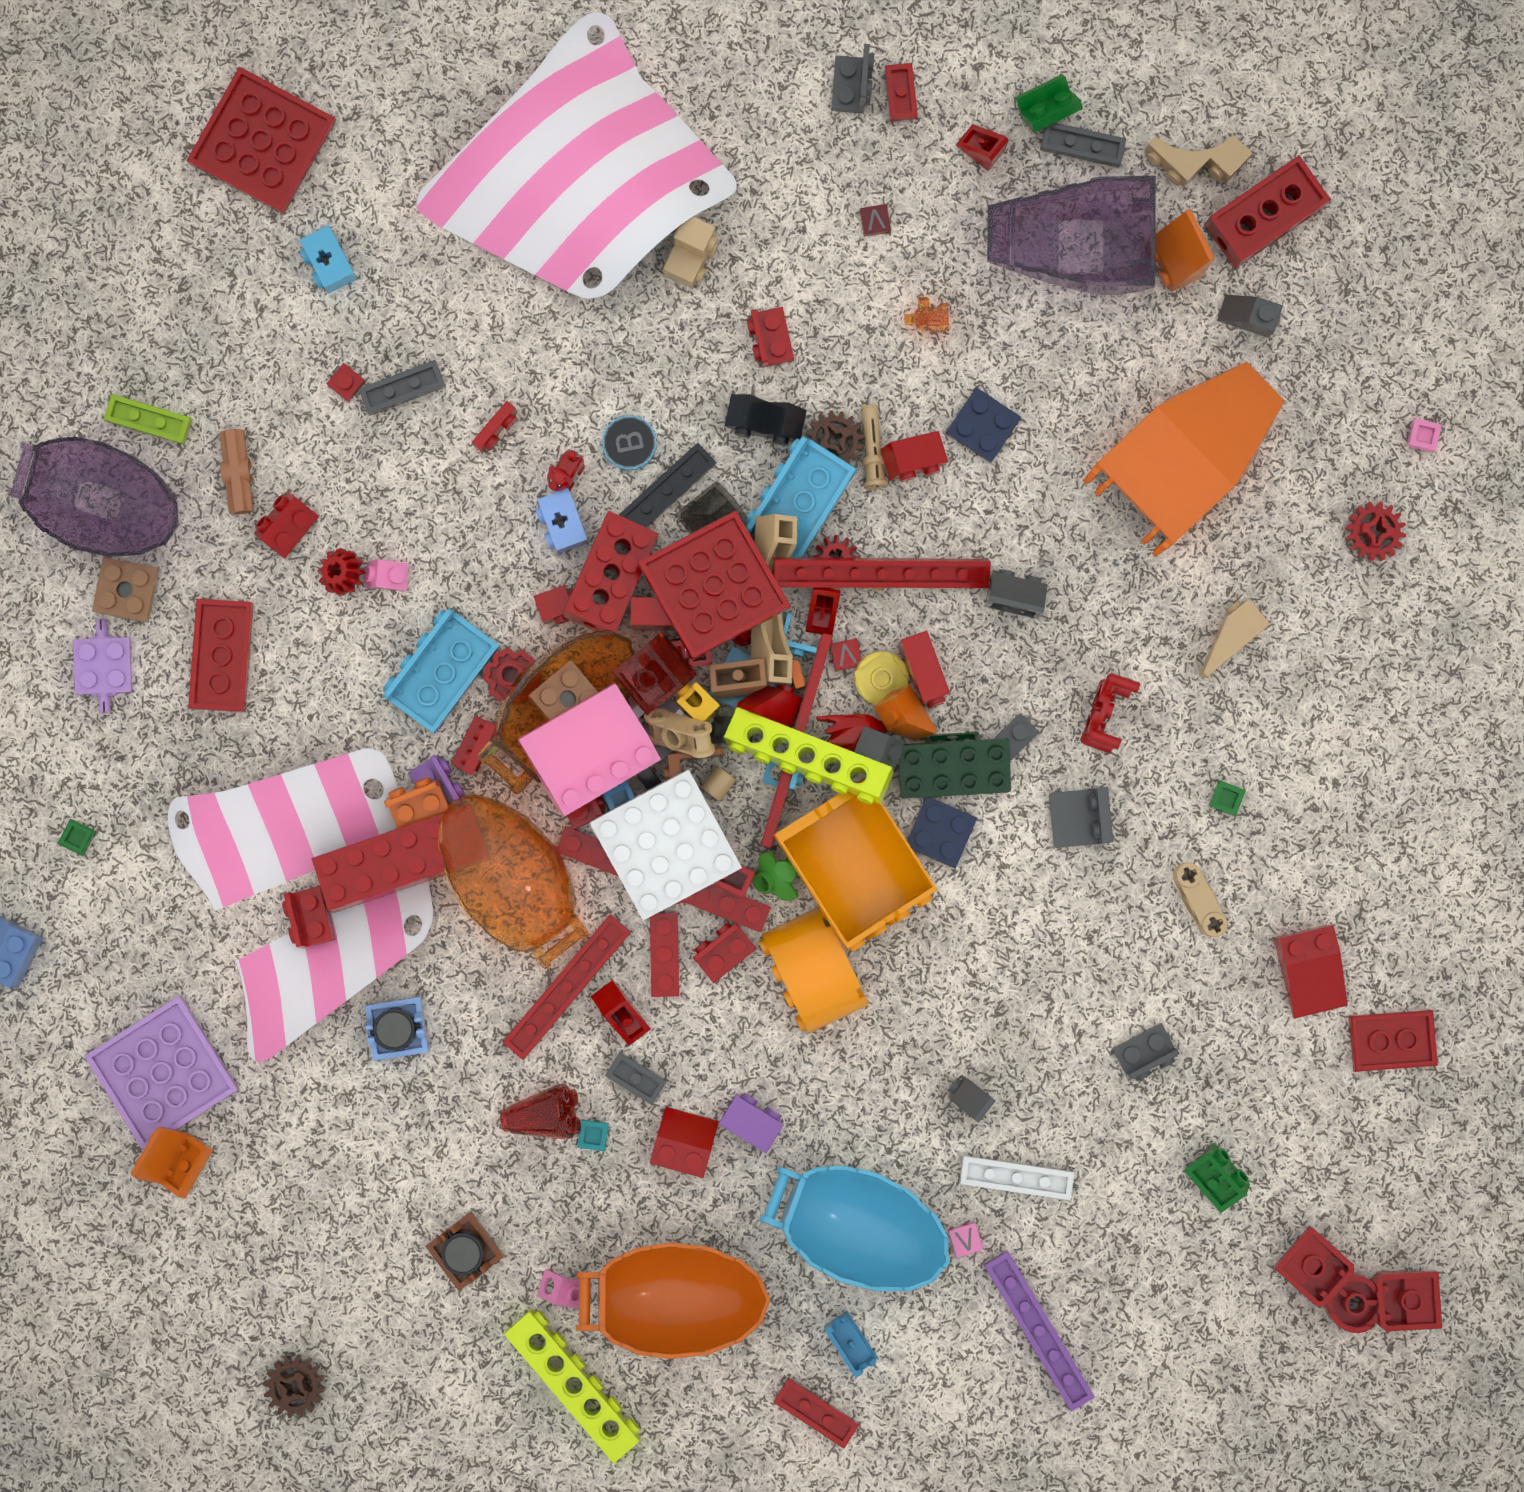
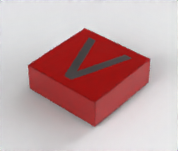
M857 638L830 644L835 672L857 667L861 660Z

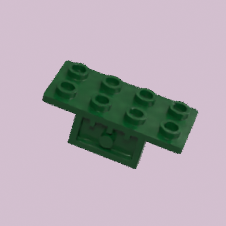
M979 732L932 734L924 737V743L904 744L902 755L899 759L901 798L1010 792L1009 739H981Z

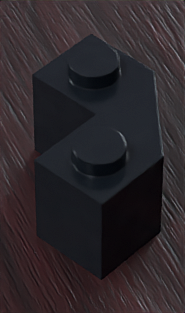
M731 394L724 426L735 430L734 434L737 436L750 438L751 435L773 439V443L787 446L789 442H794L797 438L801 439L807 410L789 402H768L750 394Z

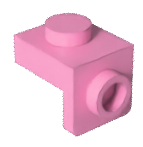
M379 559L368 561L364 569L365 574L363 575L366 589L379 588L407 591L409 563Z

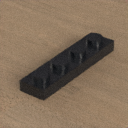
M699 443L695 444L627 506L619 516L647 528L709 472L717 462Z

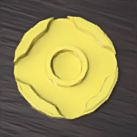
M875 651L865 655L857 664L854 672V685L858 694L865 701L877 705L889 692L907 686L909 680V672L905 663L897 655L887 651Z

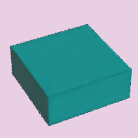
M581 1119L577 1148L605 1151L609 1123Z

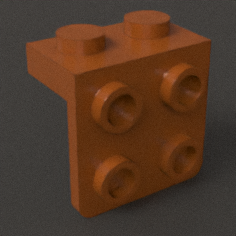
M714 744L715 752L705 758H695L689 754L673 750V754L668 755L669 767H664L665 781L681 773L680 762L723 757V748L717 749V744Z

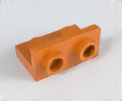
M426 777L414 782V788L405 791L404 787L388 793L389 798H386L384 804L389 808L397 829L451 809L438 778L431 780L430 777Z

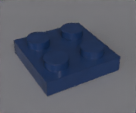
M976 387L945 434L989 463H992L1022 417Z
M926 797L907 842L912 850L956 869L977 817L931 797Z

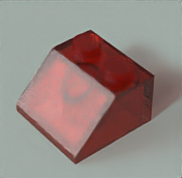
M662 631L611 672L646 715L684 688L697 675Z

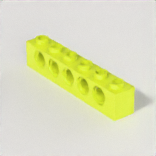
M738 707L724 735L726 744L729 745L728 748L735 753L742 755L744 752L754 755L755 760L761 763L769 764L773 762L780 765L779 768L789 774L801 773L806 775L805 779L812 783L821 784V782L831 785L832 790L844 795L847 792L857 795L859 801L872 805L873 802L881 804L893 776L891 766ZM759 733L763 735V739L758 743H751L749 741L753 734ZM781 743L789 745L786 752H775L777 745ZM806 753H811L815 756L810 763L801 762V757ZM837 763L841 767L836 773H828L826 771L827 766ZM857 773L867 776L862 783H854L852 777Z
M531 1308L511 1325L504 1335L614 1464L640 1441L638 1432L641 1430L631 1417L626 1419L620 1412L622 1407L613 1396L608 1398L602 1391L604 1388L602 1382L594 1374L591 1377L583 1369L586 1364L576 1353L571 1355L565 1348L568 1343L559 1332L554 1334L548 1328L549 1320L540 1310L535 1312ZM541 1334L545 1338L546 1344L542 1347L533 1345L531 1336ZM554 1355L560 1356L564 1361V1365L561 1368H554L550 1365L549 1358ZM571 1377H577L581 1380L582 1387L577 1390L571 1389L567 1384V1380ZM593 1398L599 1401L601 1407L596 1411H591L586 1407L585 1402ZM608 1420H613L618 1424L619 1429L616 1432H608L603 1424Z

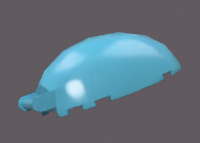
M848 1166L816 1167L802 1175L778 1167L777 1173L779 1175L765 1214L760 1216L759 1221L782 1230L789 1245L813 1268L838 1282L872 1291H912L934 1282L943 1269L950 1264V1257H948L949 1237L937 1215L920 1202V1199L910 1190L878 1173ZM790 1178L795 1180V1183L779 1222L774 1219Z

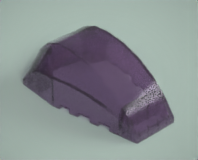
M1099 176L1091 178L1090 181L1078 184L1072 183L1065 185L1063 188L1051 191L1045 190L1038 192L1036 195L1024 198L1022 196L988 205L987 262L1034 279L1094 295L1126 294L1154 288L1156 176Z

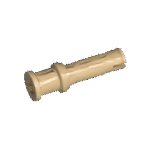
M873 404L861 407L865 457L862 460V466L865 467L866 482L864 483V489L867 490L888 487V481L885 480L884 473L885 464L880 451L878 405Z

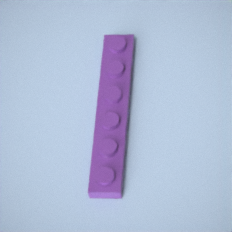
M1008 1250L984 1263L983 1265L1070 1411L1072 1412L1095 1398Z

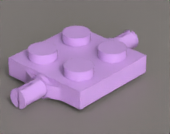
M107 619L95 620L96 636L89 639H73L75 695L99 697V713H111V696L118 693H133L130 637L114 638L108 636Z

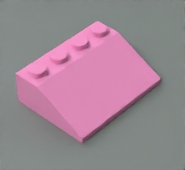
M615 683L518 738L556 810L563 816L570 814L661 760L648 734Z

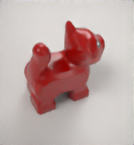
M567 450L556 467H549L547 474L548 487L555 492L567 488L571 491L575 484L573 480L576 475L580 476L585 468L584 459L574 450Z

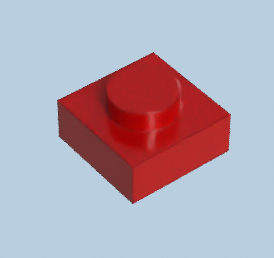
M343 363L326 384L349 402L366 381Z

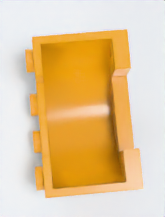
M819 907L761 934L763 940L759 941V944L765 956L771 954L776 964L771 969L777 982L784 981L788 991L783 994L789 1007L795 1006L799 1013L798 1016H795L801 1032L807 1030L808 1034L868 1006L866 997L861 990V986L837 935Z

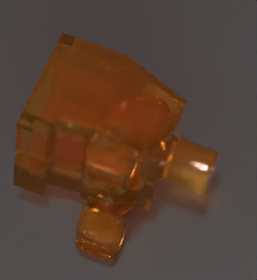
M918 297V306L921 309H916L914 314H904L905 325L916 324V329L930 332L949 331L948 303H939V307L932 308L929 306L928 297Z

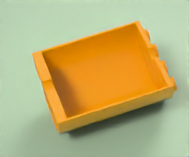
M864 777L863 779H861L860 781H858V782H856V783H862V782H864L865 779H866V777ZM849 792L846 795L839 793L773 835L844 948H849L851 952L866 944L863 940L864 938L868 941L888 929L886 923L891 926L909 916L911 913L908 909L917 904L921 908L932 901L931 894L938 890L882 802L881 804L873 802L872 805L859 801L857 795Z

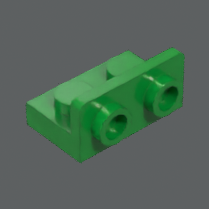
M1063 74L1015 98L1022 121L1034 133L1083 109L1081 100L1069 89L1067 79Z
M1215 1143L1211 1144L1207 1152L1187 1165L1184 1170L1220 1213L1245 1197L1250 1187L1247 1175L1241 1169H1237L1231 1162L1228 1153L1223 1148H1219Z

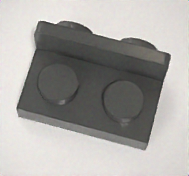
M1162 1023L1112 1048L1126 1077L1130 1080L1135 1078L1136 1081L1151 1075L1150 1070L1158 1065L1160 1068L1171 1065L1176 1061L1174 1057L1180 1054L1171 1042Z

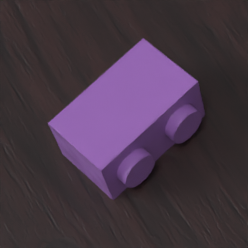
M745 1092L742 1096L736 1093L720 1119L719 1125L764 1153H767L784 1126V1123L780 1121L782 1115L769 1107L766 1111L756 1106L758 1100Z

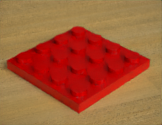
M239 66L186 161L199 170L284 214L334 126L336 119L330 114Z
M736 510L638 561L639 568L692 661L791 607Z

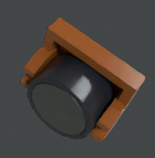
M472 1211L425 1246L458 1291L476 1280L505 1256Z

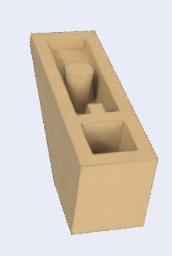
M1250 599L1243 603L1237 600L1226 609L1229 615L1223 619L1199 675L1202 679L1208 677L1270 625Z

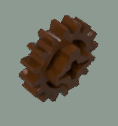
M830 410L828 418L819 414V423L815 421L810 422V426L814 430H806L805 436L816 442V436L822 429L824 438L818 443L819 445L849 464V459L855 461L859 459L855 451H863L864 446L858 442L864 440V435L857 434L861 429V425H852L853 416L846 420L844 419L843 411L836 417L833 411ZM832 424H840L843 425L844 428L840 429L834 427ZM830 434L835 438H841L839 440V447L834 443L829 444ZM852 438V448L847 452L845 442Z
M298 1354L294 1361L287 1355L284 1358V1364L279 1360L274 1363L276 1370L269 1369L266 1373L271 1379L263 1382V1386L269 1387V1390L264 1393V1397L272 1398L268 1406L273 1407L277 1405L279 1407L277 1414L279 1415L286 1410L288 1418H291L295 1411H297L299 1417H303L305 1408L312 1412L315 1409L314 1403H320L323 1399L318 1393L326 1390L325 1386L319 1384L325 1379V1375H317L316 1373L320 1366L316 1365L312 1368L310 1366L312 1358L310 1357L305 1362H302L301 1354ZM289 1368H298V1370L292 1374L283 1372L284 1370ZM307 1374L312 1381V1387L308 1385ZM293 1381L298 1382V1389L295 1392L290 1390ZM277 1386L280 1387L282 1397H280L277 1391ZM296 1399L306 1400L300 1404H291Z

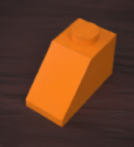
M910 684L889 692L874 707L886 729L892 733L916 741L937 732Z

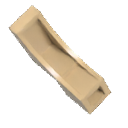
M1234 135L1216 147L1200 151L1178 149L1166 144L1155 136L1144 150L1150 163L1156 167L1160 165L1167 172L1166 176L1169 181L1174 185L1180 184L1183 188L1205 165L1209 167L1208 172L1215 180H1222L1226 184L1253 154Z

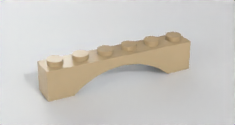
M780 514L756 517L755 544L771 572L773 558H791L797 545L798 517ZM782 613L754 627L751 632L750 660L765 658L767 684L792 683L793 655L784 633Z

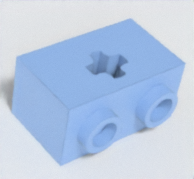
M568 488L537 499L540 507L535 508L540 523L546 522L549 533H546L545 537L550 549L555 548L557 553L560 554L589 543ZM561 516L563 520L568 519L564 522V528L560 529L558 525H553L557 523L556 517Z

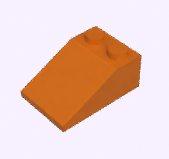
M1191 209L1178 216L1151 237L1148 242V256L1153 263L1157 262L1161 270L1159 272L1161 283L1164 287L1169 286L1171 292L1201 279L1215 259Z

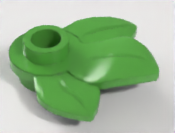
M770 851L761 854L758 858L759 869L753 878L755 888L763 894L774 893L781 900L789 901L796 899L799 895L791 882L796 879L797 872L792 864L787 860L776 861V858Z

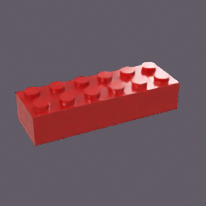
M471 804L311 858L327 909L332 913H337L492 860L475 807Z

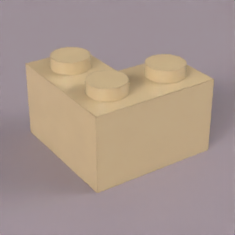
M694 216L680 225L674 236L673 249L663 267V275L692 289L696 282L701 284L707 271L704 265L708 258H714L719 246L717 244L716 227Z

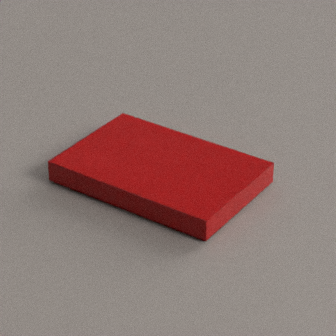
M1433 1010L1349 1016L1354 1072L1438 1066Z

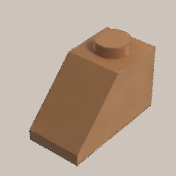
M765 658L709 665L711 691L717 699L746 696L768 686Z

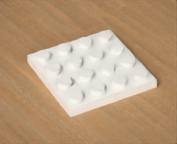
M689 769L590 821L591 827L643 920L742 868Z

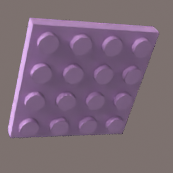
M181 995L84 1056L142 1150L145 1149L151 1134L158 1127L177 1130L239 1090L236 1082Z

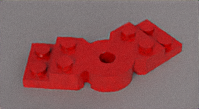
M1310 1225L1273 1266L1280 1275L1316 1307H1324L1330 1320L1345 1331L1363 1333L1369 1331L1375 1324L1386 1332L1442 1329L1439 1272L1436 1270L1411 1272L1406 1270L1378 1271L1369 1280L1360 1274L1354 1273V1264ZM1354 1296H1358L1360 1300L1358 1307L1350 1310L1348 1307L1349 1300Z

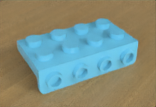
M805 436L800 440L797 438L789 449L791 455L787 462H782L778 466L774 474L777 477L771 487L768 485L760 496L762 501L757 510L753 509L745 521L748 524L746 527L748 532L755 535L757 516L780 514L798 517L797 545L791 558H803L858 470Z
M450 608L446 612L441 610L433 621V624H435L434 628L429 634L425 632L416 644L419 648L413 656L409 654L405 657L400 665L401 672L396 678L392 676L383 687V690L386 691L383 695L385 699L433 734L437 732L500 647L499 644Z

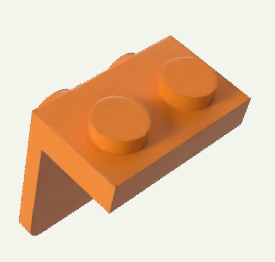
M160 1126L151 1134L147 1146L135 1162L131 1175L139 1180L159 1183L179 1198L186 1199L213 1149L190 1133Z

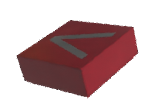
M887 204L860 208L864 237L891 233Z

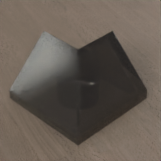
M715 481L674 514L689 534L735 510L745 527L748 525L745 523L747 519L746 514L735 498L718 481Z

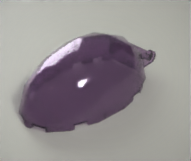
M81 437L51 439L40 442L37 445L21 441L22 453L13 487L9 489L7 495L19 499L23 512L27 513L42 532H46L49 536L57 539L58 542L75 550L107 557L143 555L167 544L182 524L177 495L153 467L139 458L106 442Z

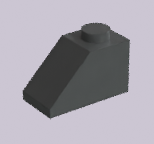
M1225 295L1217 321L1269 338L1276 329L1283 305L1254 296Z
M864 726L854 752L895 768L897 761L902 755V748L905 742Z
M966 1076L962 1080L956 1078L947 1090L951 1093L948 1099L978 1123L996 1101Z

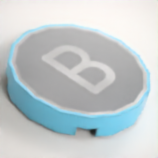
M622 416L613 420L606 427L602 437V446L607 459L614 466L622 470H637L646 466L653 458L657 449L656 435L652 426L637 416Z

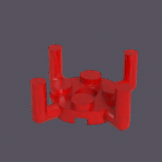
M1113 673L1108 674L1106 679L1100 680L1092 703L1091 714L1088 715L1085 729L1080 738L1082 744L1107 753H1111L1112 748L1119 749L1122 739L1105 734L1106 724L1103 722L1106 719H1110L1115 704L1111 702L1114 701L1116 694L1129 699L1131 692H1138L1140 682Z

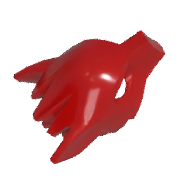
M868 714L817 716L816 718L819 722L833 723L831 727L825 729V734L831 735L826 742L852 752L855 751L864 726L884 734L888 732L882 720H878Z

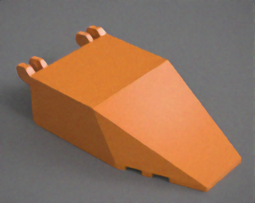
M1248 362L1240 364L1166 399L1097 462L1082 481L1085 484L1091 483L1101 471L1109 478L1106 482L1100 484L1094 493L1099 496L1113 483L1154 526L1141 540L1142 544L1149 543L1158 531L1166 538L1152 552L1157 557L1181 538L1246 475L1278 415L1284 399Z

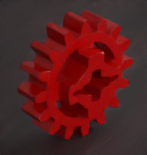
M1380 501L1374 508L1372 502H1368L1365 504V509L1359 506L1355 509L1357 515L1351 514L1348 517L1352 524L1344 527L1345 530L1350 531V535L1345 537V541L1353 542L1349 549L1352 551L1357 548L1359 550L1358 558L1367 554L1369 562L1373 561L1376 556L1380 562L1385 560V553L1392 557L1395 555L1393 548H1402L1403 545L1398 540L1406 537L1405 533L1400 532V529L1406 526V523L1398 522L1397 519L1402 514L1396 513L1393 515L1391 513L1393 510L1392 505L1383 509V502ZM1372 514L1369 523H1360L1366 515ZM1385 518L1388 520V522L1390 523L1391 527H1390V526L1388 525V523L1385 521ZM1376 526V531L1381 533L1377 537H1375V532L1371 531V528ZM1359 536H1361L1364 539L1366 545L1363 544ZM1383 540H1391L1385 548L1379 549Z

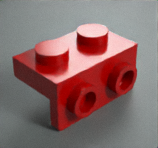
M290 492L280 495L273 504L274 509L268 516H263L258 521L255 527L257 530L254 532L255 536L284 559L319 517Z

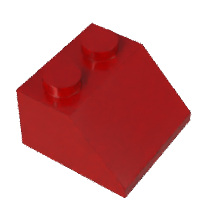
M665 1107L650 1164L704 1178L719 1121Z

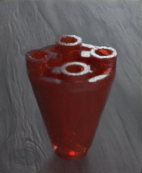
M561 1083L508 1106L507 1109L501 1110L500 1113L502 1129L505 1132L510 1131L512 1134L563 1140L573 1138L575 1134L581 1132V1122L579 1117H576L575 1106L578 1105L577 1091L569 1089L565 1083Z

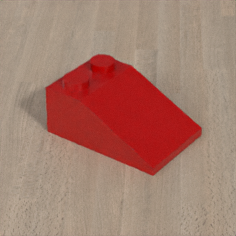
M1323 925L1273 938L1294 1019L1348 1006L1341 952L1334 925Z

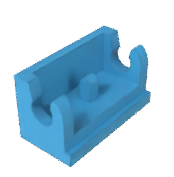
M848 1311L824 1326L825 1332L855 1378L862 1375L865 1368L876 1364L877 1355Z

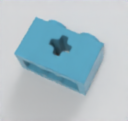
M329 225L300 239L303 249L299 250L306 265L312 263L316 272L311 275L319 289L324 287L329 294L357 279ZM325 256L329 258L330 264L326 266L322 259Z

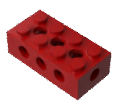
M1298 155L1212 214L1204 226L1236 269L1324 209L1331 199L1301 156ZM1285 194H1290L1294 201L1287 199ZM1262 209L1269 210L1272 216L1266 215ZM1240 224L1248 226L1250 231H1244Z
M608 511L561 616L612 639L642 574L638 561L650 555L659 533ZM622 545L626 548L627 554H618L614 546ZM604 570H612L616 574V579H607L604 575ZM599 594L603 596L606 603L604 605L596 604L593 601V595Z

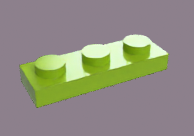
M111 394L103 420L185 445L193 419Z

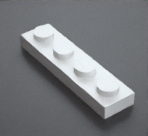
M963 1155L959 1183L1071 1200L1074 1172Z

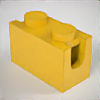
M697 682L692 686L687 683L677 693L679 698L676 701L677 705L690 718L708 722L720 710V705Z

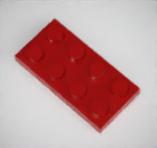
M196 599L189 709L246 712L254 603Z

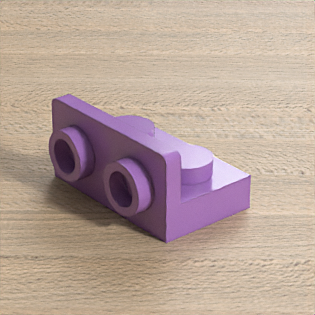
M434 755L430 757V760L408 772L413 782L426 777H430L431 780L438 778L451 808L449 811L465 804L462 798L466 795L459 782L457 781L453 784L448 774L452 770L445 758L439 759L438 756Z

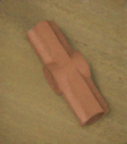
M243 429L224 430L220 432L223 461L220 463V471L223 484L226 486L229 514L239 515L254 512L251 490L253 476H250L249 471L252 465L247 456L245 431Z

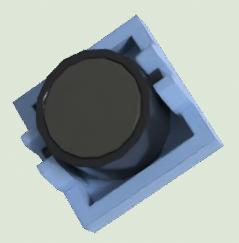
M421 997L365 1005L367 1017L366 1030L369 1035L367 1039L371 1046L373 1061L429 1052Z

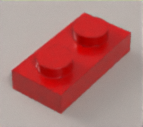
M912 63L885 65L890 122L917 119L918 113Z
M506 401L472 441L473 446L481 453L486 449L491 451L500 439L497 437L504 428L506 430L510 429L516 422L517 417L515 415L517 410L510 402Z

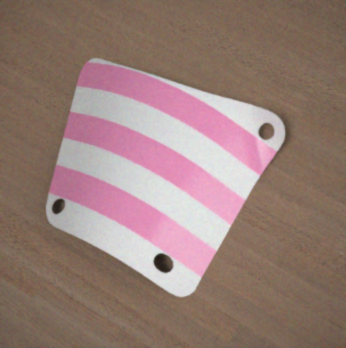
M594 12L579 19L561 37L521 88L422 188L417 196V209L435 225L581 298L590 299L604 296L612 291L660 241L693 216L734 194L737 189V183L734 176L665 100L641 78L617 30L615 22L606 14ZM592 26H600L604 31L605 38L600 45L591 44L587 38V31ZM694 180H702L708 184L709 192L704 196H697L690 191L689 185ZM595 267L602 272V281L596 288H587L583 283V275L586 270Z

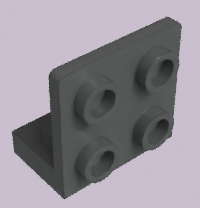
M864 44L863 57L835 56L831 111L864 114L865 105L870 106L873 80L867 79H872L875 53H869L870 44Z
M1108 787L1049 794L1053 844L1055 848L1113 842Z

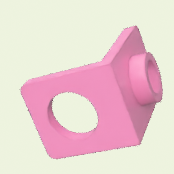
M545 1269L538 1290V1296L554 1305L579 1309V1280L566 1278ZM550 1279H553L554 1288L548 1294L547 1284Z

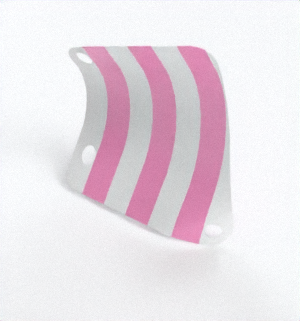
M364 748L230 790L176 797L169 806L168 827L178 858L206 894L216 911L314 871L315 868L311 859L313 857L397 829L391 812L385 806L384 801L386 798H389V792L398 789V785L386 757L380 751ZM376 779L383 785L384 792L379 799H371L364 793L363 787L367 780ZM178 811H184L189 817L190 823L185 829H180L176 825L175 816ZM428 881L337 913L330 912L329 915L335 935V940L308 948H297L291 942L289 934L236 960L245 995L247 1048L249 1056L254 1061L262 1062L275 1056L422 943L433 921V905ZM411 915L419 916L422 921L421 930L415 936L407 935L404 930L405 921Z

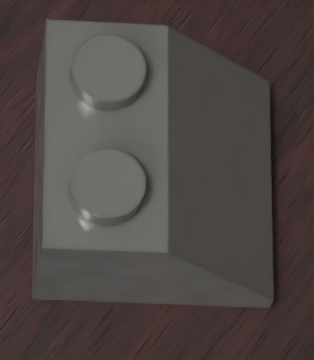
M999 569L998 573L993 572L984 607L1038 619L1044 613L1048 584L1041 583V578L1026 575L1025 579L1014 577L1015 572Z

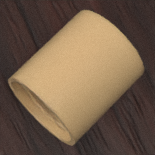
M716 765L700 788L721 802L736 779Z

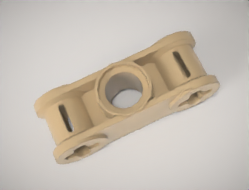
M662 708L651 709L644 714V720L648 723L649 728L648 736L654 745L686 753L695 758L709 757L715 752V746L711 743L710 737L712 725L709 722L699 721Z
M1194 863L1179 864L1173 871V879L1182 895V900L1187 910L1194 918L1202 934L1208 937L1222 936L1228 927L1227 919L1200 868ZM1183 869L1193 872V875L1190 876L1191 881L1182 880L1181 876L1185 874ZM1210 918L1219 922L1215 926L1216 931L1207 927L1211 923Z

